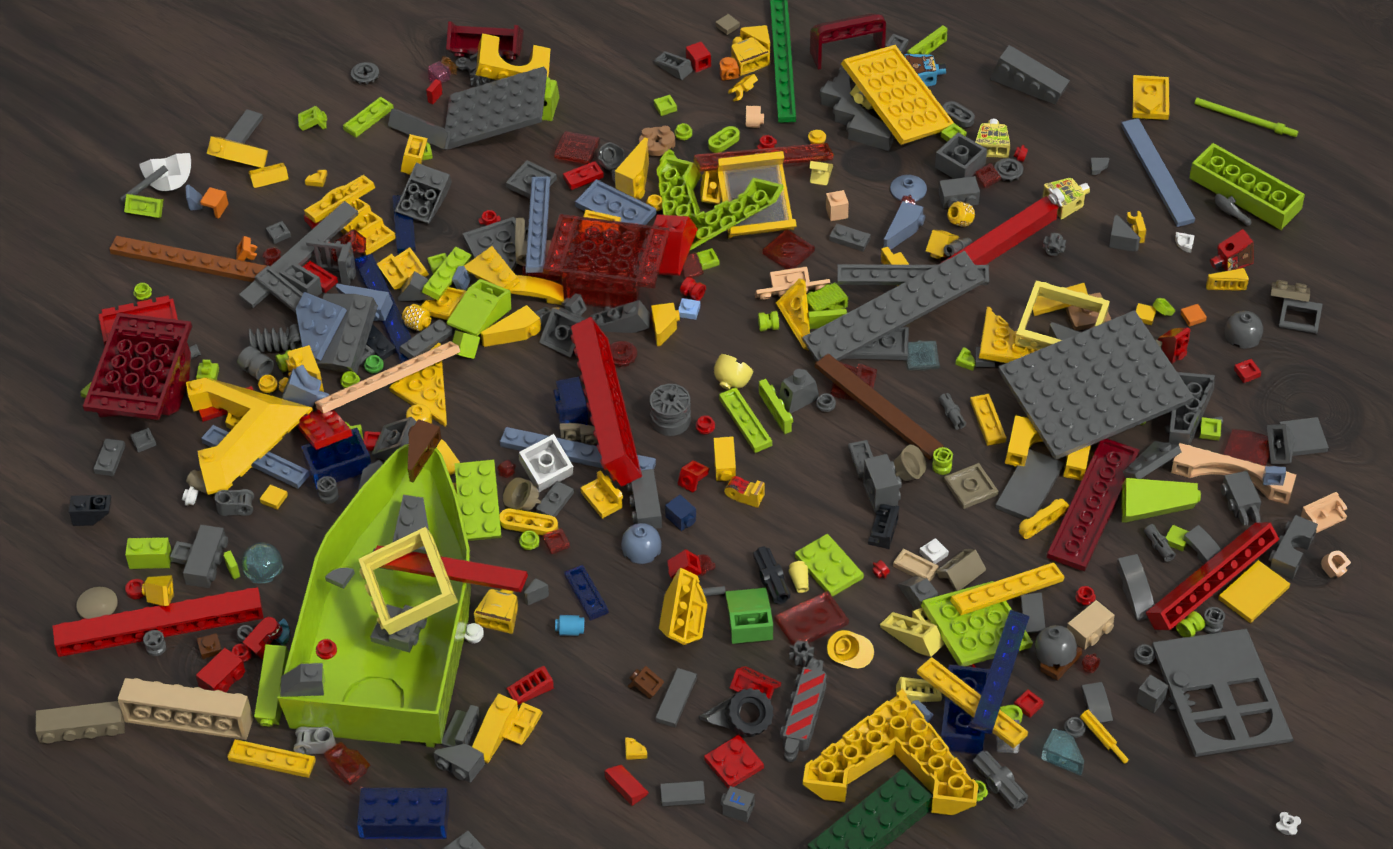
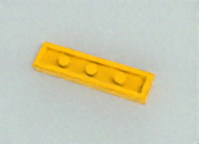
M236 739L228 754V761L307 778L310 777L316 761L315 756Z

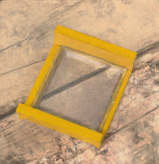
M783 151L718 159L717 176L722 202L726 200L730 202L739 198L738 195L745 192L753 177L784 185V189L773 205L727 229L728 239L740 235L794 230L797 226L796 220L792 219L783 170Z

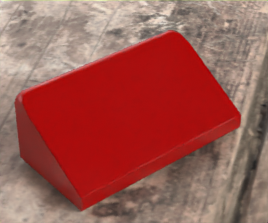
M622 765L611 767L604 771L605 779L632 806L649 794Z

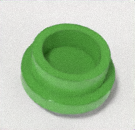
M371 355L366 359L364 366L367 372L377 373L383 369L384 363L379 356Z

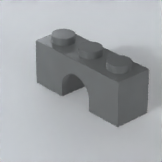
M1297 515L1294 516L1292 522L1288 521L1284 529L1285 536L1281 535L1276 545L1278 549L1277 551L1273 550L1270 555L1269 561L1272 562L1270 569L1293 579L1303 556V553L1297 551L1294 547L1308 550L1315 537L1318 524Z

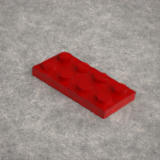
M317 409L308 415L305 414L299 419L300 423L296 425L316 450L353 436L349 426L334 409L326 413Z

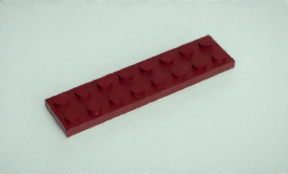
M1107 438L1100 441L1047 553L1048 559L1085 572L1122 492V483L1126 479L1123 471L1138 457L1139 449Z

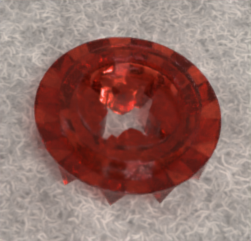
M618 341L610 345L614 364H618L621 367L624 364L628 366L630 362L635 361L637 349L630 342Z

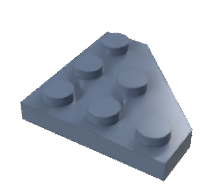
M304 292L296 307L302 347L310 345L314 358L321 361L347 310L339 305Z

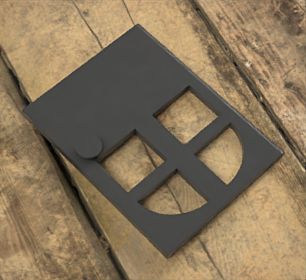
M1247 629L1152 643L1154 654L1168 685L1169 692L1195 757L1288 743L1294 740ZM1257 681L1265 702L1237 706L1228 685ZM1212 687L1220 709L1191 713L1184 693L1186 691ZM1270 712L1271 725L1260 735L1249 737L1241 716ZM1225 719L1233 740H1222L1209 736L1196 723Z

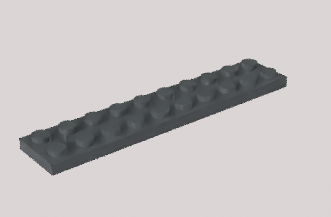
M963 251L803 336L802 341L817 362L828 353L840 361L985 283V278L967 253Z

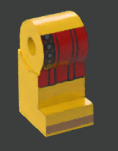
M733 476L724 492L733 500L758 508L765 495V483L758 480L756 483H753L741 477Z

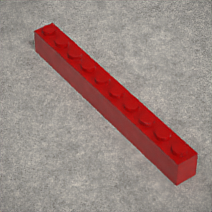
M258 587L247 588L241 591L226 592L214 596L170 603L169 606L145 607L133 611H124L117 614L53 625L54 645L58 657L142 642L144 635L151 630H158L163 633L164 637L264 619Z

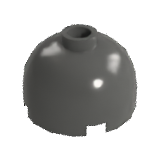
M1246 310L1232 314L1225 325V339L1231 345H1240L1239 348L1242 349L1257 346L1263 335L1261 319L1255 313Z
M1051 625L1044 628L1036 638V656L1041 663L1053 667V664L1067 665L1073 661L1077 654V643L1074 634L1068 628L1061 625Z

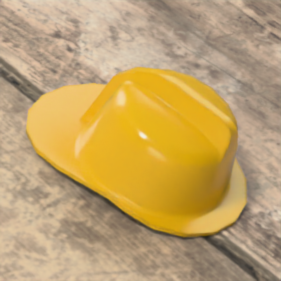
M847 630L834 633L829 638L827 644V652L830 658L851 668L865 667L873 659L874 648L870 640Z

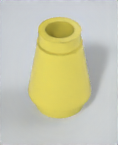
M803 561L791 563L788 572L797 592H807L809 590L808 566Z

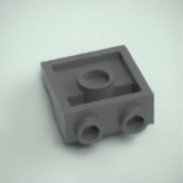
M386 605L390 618L414 608L405 605L402 609ZM427 617L391 635L385 629L382 630L377 622L370 636L371 642L410 653L413 645L415 646L418 643L419 633L421 629L425 628Z

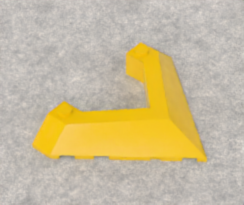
M207 377L186 382L188 397L193 411L215 407L217 409H225L228 413L239 418L243 417L217 446L198 451L207 494L228 490L233 485L232 482L238 476L242 477L252 467L251 464L257 458L261 459L286 433H289L299 424V419L305 414L308 415L313 410L312 407Z
M903 689L897 692L893 699L887 700L874 710L872 715L865 717L846 732L837 743H832L823 750L821 755L814 761L811 760L805 765L803 785L824 800L845 802L849 783L896 755L933 794L931 813L955 815L976 806L978 784L968 776L966 769L957 757L954 758L950 753L949 747L932 725L927 723L917 706L911 704Z

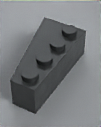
M1010 45L999 58L990 78L992 81L1055 105L1070 80Z
M1177 372L1194 396V400L1189 404L1172 410L1170 444H1191L1213 394L1215 375Z

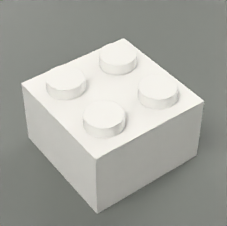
M554 434L519 452V461L539 492L554 485L557 481L560 482L573 475V465Z

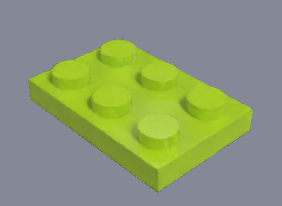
M828 534L795 552V558L798 561L805 562V565L808 566V573L830 598L862 580L864 577L863 572Z

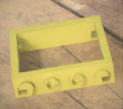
M1036 281L1016 333L1015 345L1040 350L1062 341L1025 330L1037 296L1098 312L1099 316L1095 326L1105 322L1110 301L1086 295L1082 292L1068 290L1064 287L1050 285L1046 282Z
M426 527L358 559L361 565L359 572L367 582L364 585L368 595L373 598V601H371L372 608L379 615L377 622L380 624L381 629H385L390 635L458 603L434 538ZM424 546L442 594L390 618L373 570Z

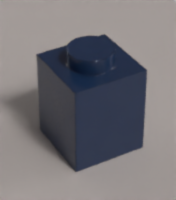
M678 495L665 505V517L682 531L695 523L696 508L683 496Z

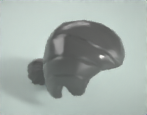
M609 142L599 148L597 160L601 167L611 171L612 180L615 183V170L626 158L622 148Z

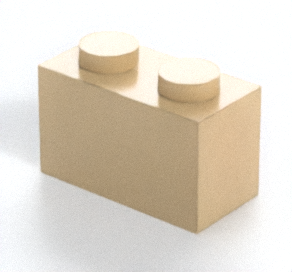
M1096 600L1068 623L1067 628L1074 634L1076 643L1085 650L1090 645H1095L1104 633L1108 634L1113 629L1115 615Z

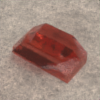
M339 742L324 753L325 759L332 770L348 785L353 784L366 774L370 763L358 750L348 749L342 742Z

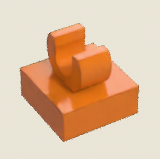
M246 236L242 238L237 246L236 260L255 259L257 253L254 252L257 246L251 244V238Z

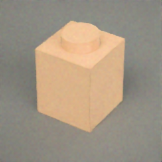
M844 190L826 193V211L830 221L848 218L849 203Z

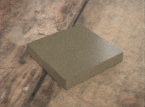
M979 463L944 477V482L963 509L998 495L997 488Z

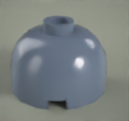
M637 523L630 526L624 532L621 549L623 555L631 559V562L637 564L649 563L661 553L662 543L660 535L653 526L646 523Z

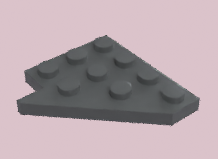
M515 217L462 233L473 259L493 246L510 269L514 271L518 264L515 253ZM528 227L525 228L526 241L528 240Z

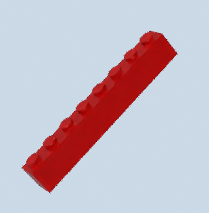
M1271 522L1254 523L1145 612L1154 629L1171 630L1275 544L1279 537Z

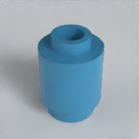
M560 615L559 619H555V631H559V636H579V634H584V617H579V615Z

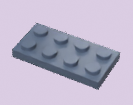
M597 179L575 201V206L583 211L590 210L621 217L619 228L634 236L656 215V208Z

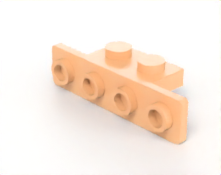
M807 267L770 272L772 288L756 290L755 298L766 300L774 295L782 297L799 278L804 279L806 282V293L808 290L815 289L817 291L827 284L830 285V279L810 282Z

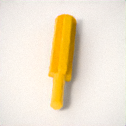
M1089 709L1083 712L1079 718L1083 720L1108 750L1111 749L1124 764L1127 763L1129 759L1116 746L1117 741Z

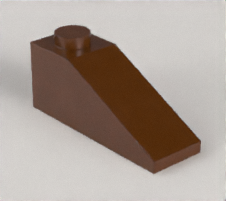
M420 419L417 420L414 426L410 427L408 432L409 481L412 483L442 439L440 426Z

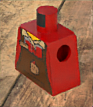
M1242 229L1217 246L1218 256L1210 259L1214 269L1222 266L1225 271L1241 269L1254 263L1253 240Z

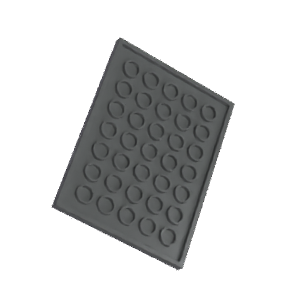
M1135 310L1001 365L998 368L1002 378L1055 460L1189 404L1194 400V396Z

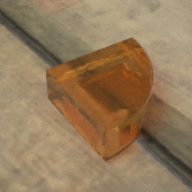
M443 56L439 66V73L457 74L456 64L449 57Z

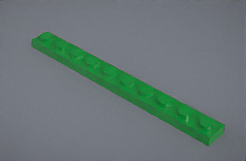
M770 0L778 122H796L788 0Z

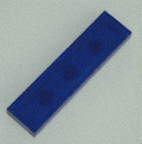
M394 195L393 207L397 253H402L409 247L413 252H416L413 218L395 212L402 195Z

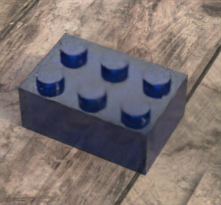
M358 428L351 429L353 436L317 450L311 443L301 446L304 462L316 489L317 482L322 477L329 476L334 478L336 482L362 474L363 469L371 464L369 452Z

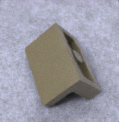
M964 549L940 567L936 573L939 578H948L954 590L959 591L986 571V567L976 549Z

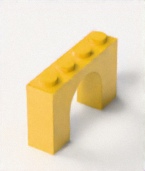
M482 33L478 46L475 75L500 80L544 66L548 77L550 48L533 45L529 64L514 66L508 64L500 57L498 53L499 37Z
M1015 415L1005 464L1025 466L1029 448L1033 444L1043 441L1027 417ZM1090 446L1066 455L1063 477L1082 481L1086 471Z

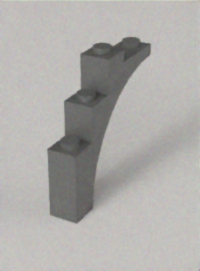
M841 65L838 77H835L833 82L828 80L825 86L821 87L819 93L821 105L833 108L836 123L847 125L848 140L889 151L895 140L894 135L884 122L870 115L860 104L855 102L854 97L850 94L851 77Z

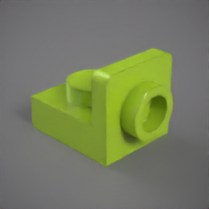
M317 106L298 114L299 128L302 131L317 124L322 129L327 128V116Z

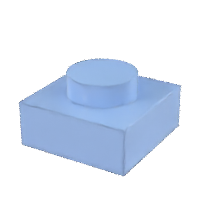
M682 298L679 306L680 317L696 320L700 309V301Z

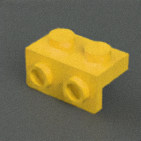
M601 470L597 472L596 480L580 488L582 495L602 519L622 508L623 495L618 488L615 489L609 476H605Z

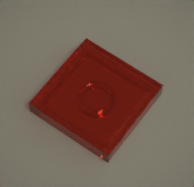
M786 229L763 249V254L787 270L795 269L815 251V246Z

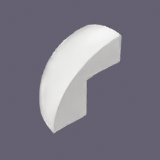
M190 153L175 154L164 159H150L140 163V168L146 179L165 165L168 171L150 185L160 191L174 190L181 187L188 179L191 169Z

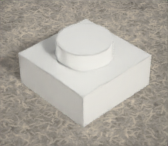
M936 538L920 548V554L934 564L946 558L949 552Z

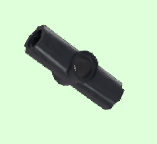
M765 546L759 547L753 552V557L759 568L761 582L764 587L767 586L774 603H786L790 599L791 594L784 581L782 567L776 563L770 548Z

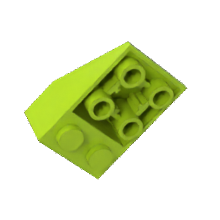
M479 279L468 288L448 319L447 324L472 335H480L482 331L486 330L511 310V291Z

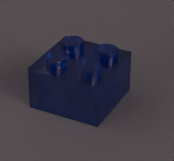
M579 377L556 381V389L553 392L555 401H557L554 404L556 413H559V424L576 423L588 425L587 404Z

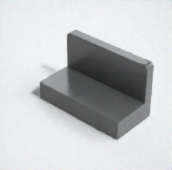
M470 705L468 712L455 711L442 739V746L452 747L469 744L480 720L479 707Z

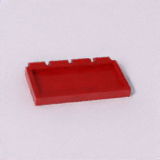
M169 295L156 298V302H153L152 299L137 302L138 306L135 307L134 303L118 306L119 310H115V307L101 309L102 313L98 315L104 345H106L117 313L178 320L173 298L169 299Z

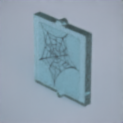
M919 340L918 342H908V370L925 371L926 369H940L936 341L922 342Z

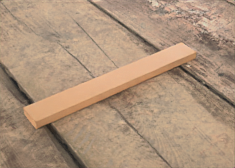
M451 341L322 398L315 402L316 407L323 413L331 411L459 353V346Z

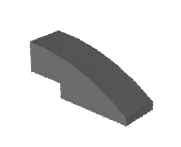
M1138 554L1118 558L1116 568L1123 582V591L1137 621L1148 619L1145 612L1154 606V601Z

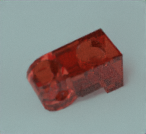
M352 229L333 242L341 241V244L345 245L351 242L353 254L357 251L359 253L366 251V238L355 229ZM332 248L333 260L338 262L336 249Z

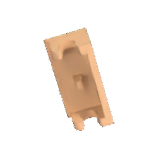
M1337 492L1303 507L1301 517L1318 524L1316 533L1346 520L1347 515L1344 510L1347 509V506L1338 496Z

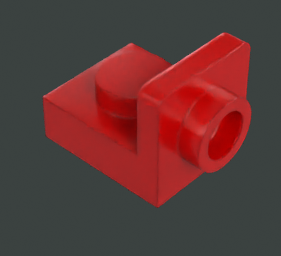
M692 460L681 468L678 485L691 492H695L698 481L708 475L710 468Z

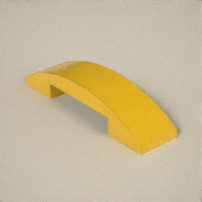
M516 275L520 282L509 289L511 294L547 298V303L562 305V302L567 298L568 288L553 281Z

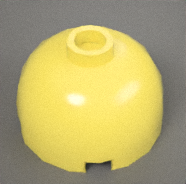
M721 354L714 366V375L720 382L719 385L726 390L744 387L751 379L753 370L744 362L740 364L736 362V358Z

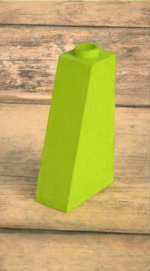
M1126 478L1122 483V522L1193 509L1200 502L1201 498L1198 483Z
M265 646L254 716L261 726L271 727L273 724L279 725L282 708L277 697L281 686V676L284 675L290 653L287 646Z

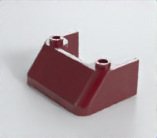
M871 13L813 26L810 31V53L817 69H821L823 43L873 33V40L877 48H885L886 21L884 17Z
M448 21L446 50L454 53L455 57H464V54L474 55L478 53L482 33L499 37L498 53L501 56H506L505 59L516 60V57L520 56L524 30L518 25H514V29L457 26L452 21Z

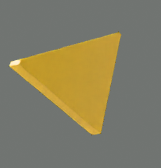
M987 307L979 354L980 359L1009 363L1037 350L1015 345L1017 331H1013L1001 316L995 315L992 309Z
M438 342L432 349L441 346V343ZM442 360L395 381L389 387L390 392L412 406L416 404L426 405L431 411L432 419L443 426L447 425Z

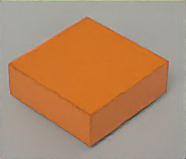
M1198 304L1183 308L1180 312L1189 327L1205 322L1207 318Z

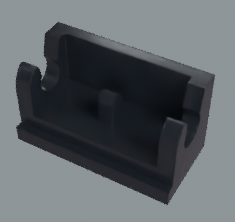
M880 504L879 509L881 510L877 511L868 545L890 549L899 519L900 506Z

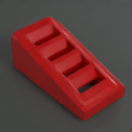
M542 666L509 686L507 691L511 698L517 701V705L554 689L553 679L545 666ZM519 689H520L521 693L523 694V695H521V696H519L518 693H517V690H519Z

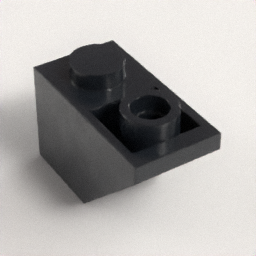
M111 495L71 496L69 515L73 526H93L110 512Z

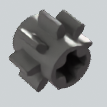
M476 69L473 73H470L471 86L475 85L477 87L491 82V78L475 75Z
M1051 233L1049 237L1045 236L1043 249H1046L1047 254L1058 256L1059 252L1064 253L1066 240H1063L1062 235Z
M797 640L794 646L790 645L789 660H794L795 666H806L811 658H813L814 647H809L808 641Z

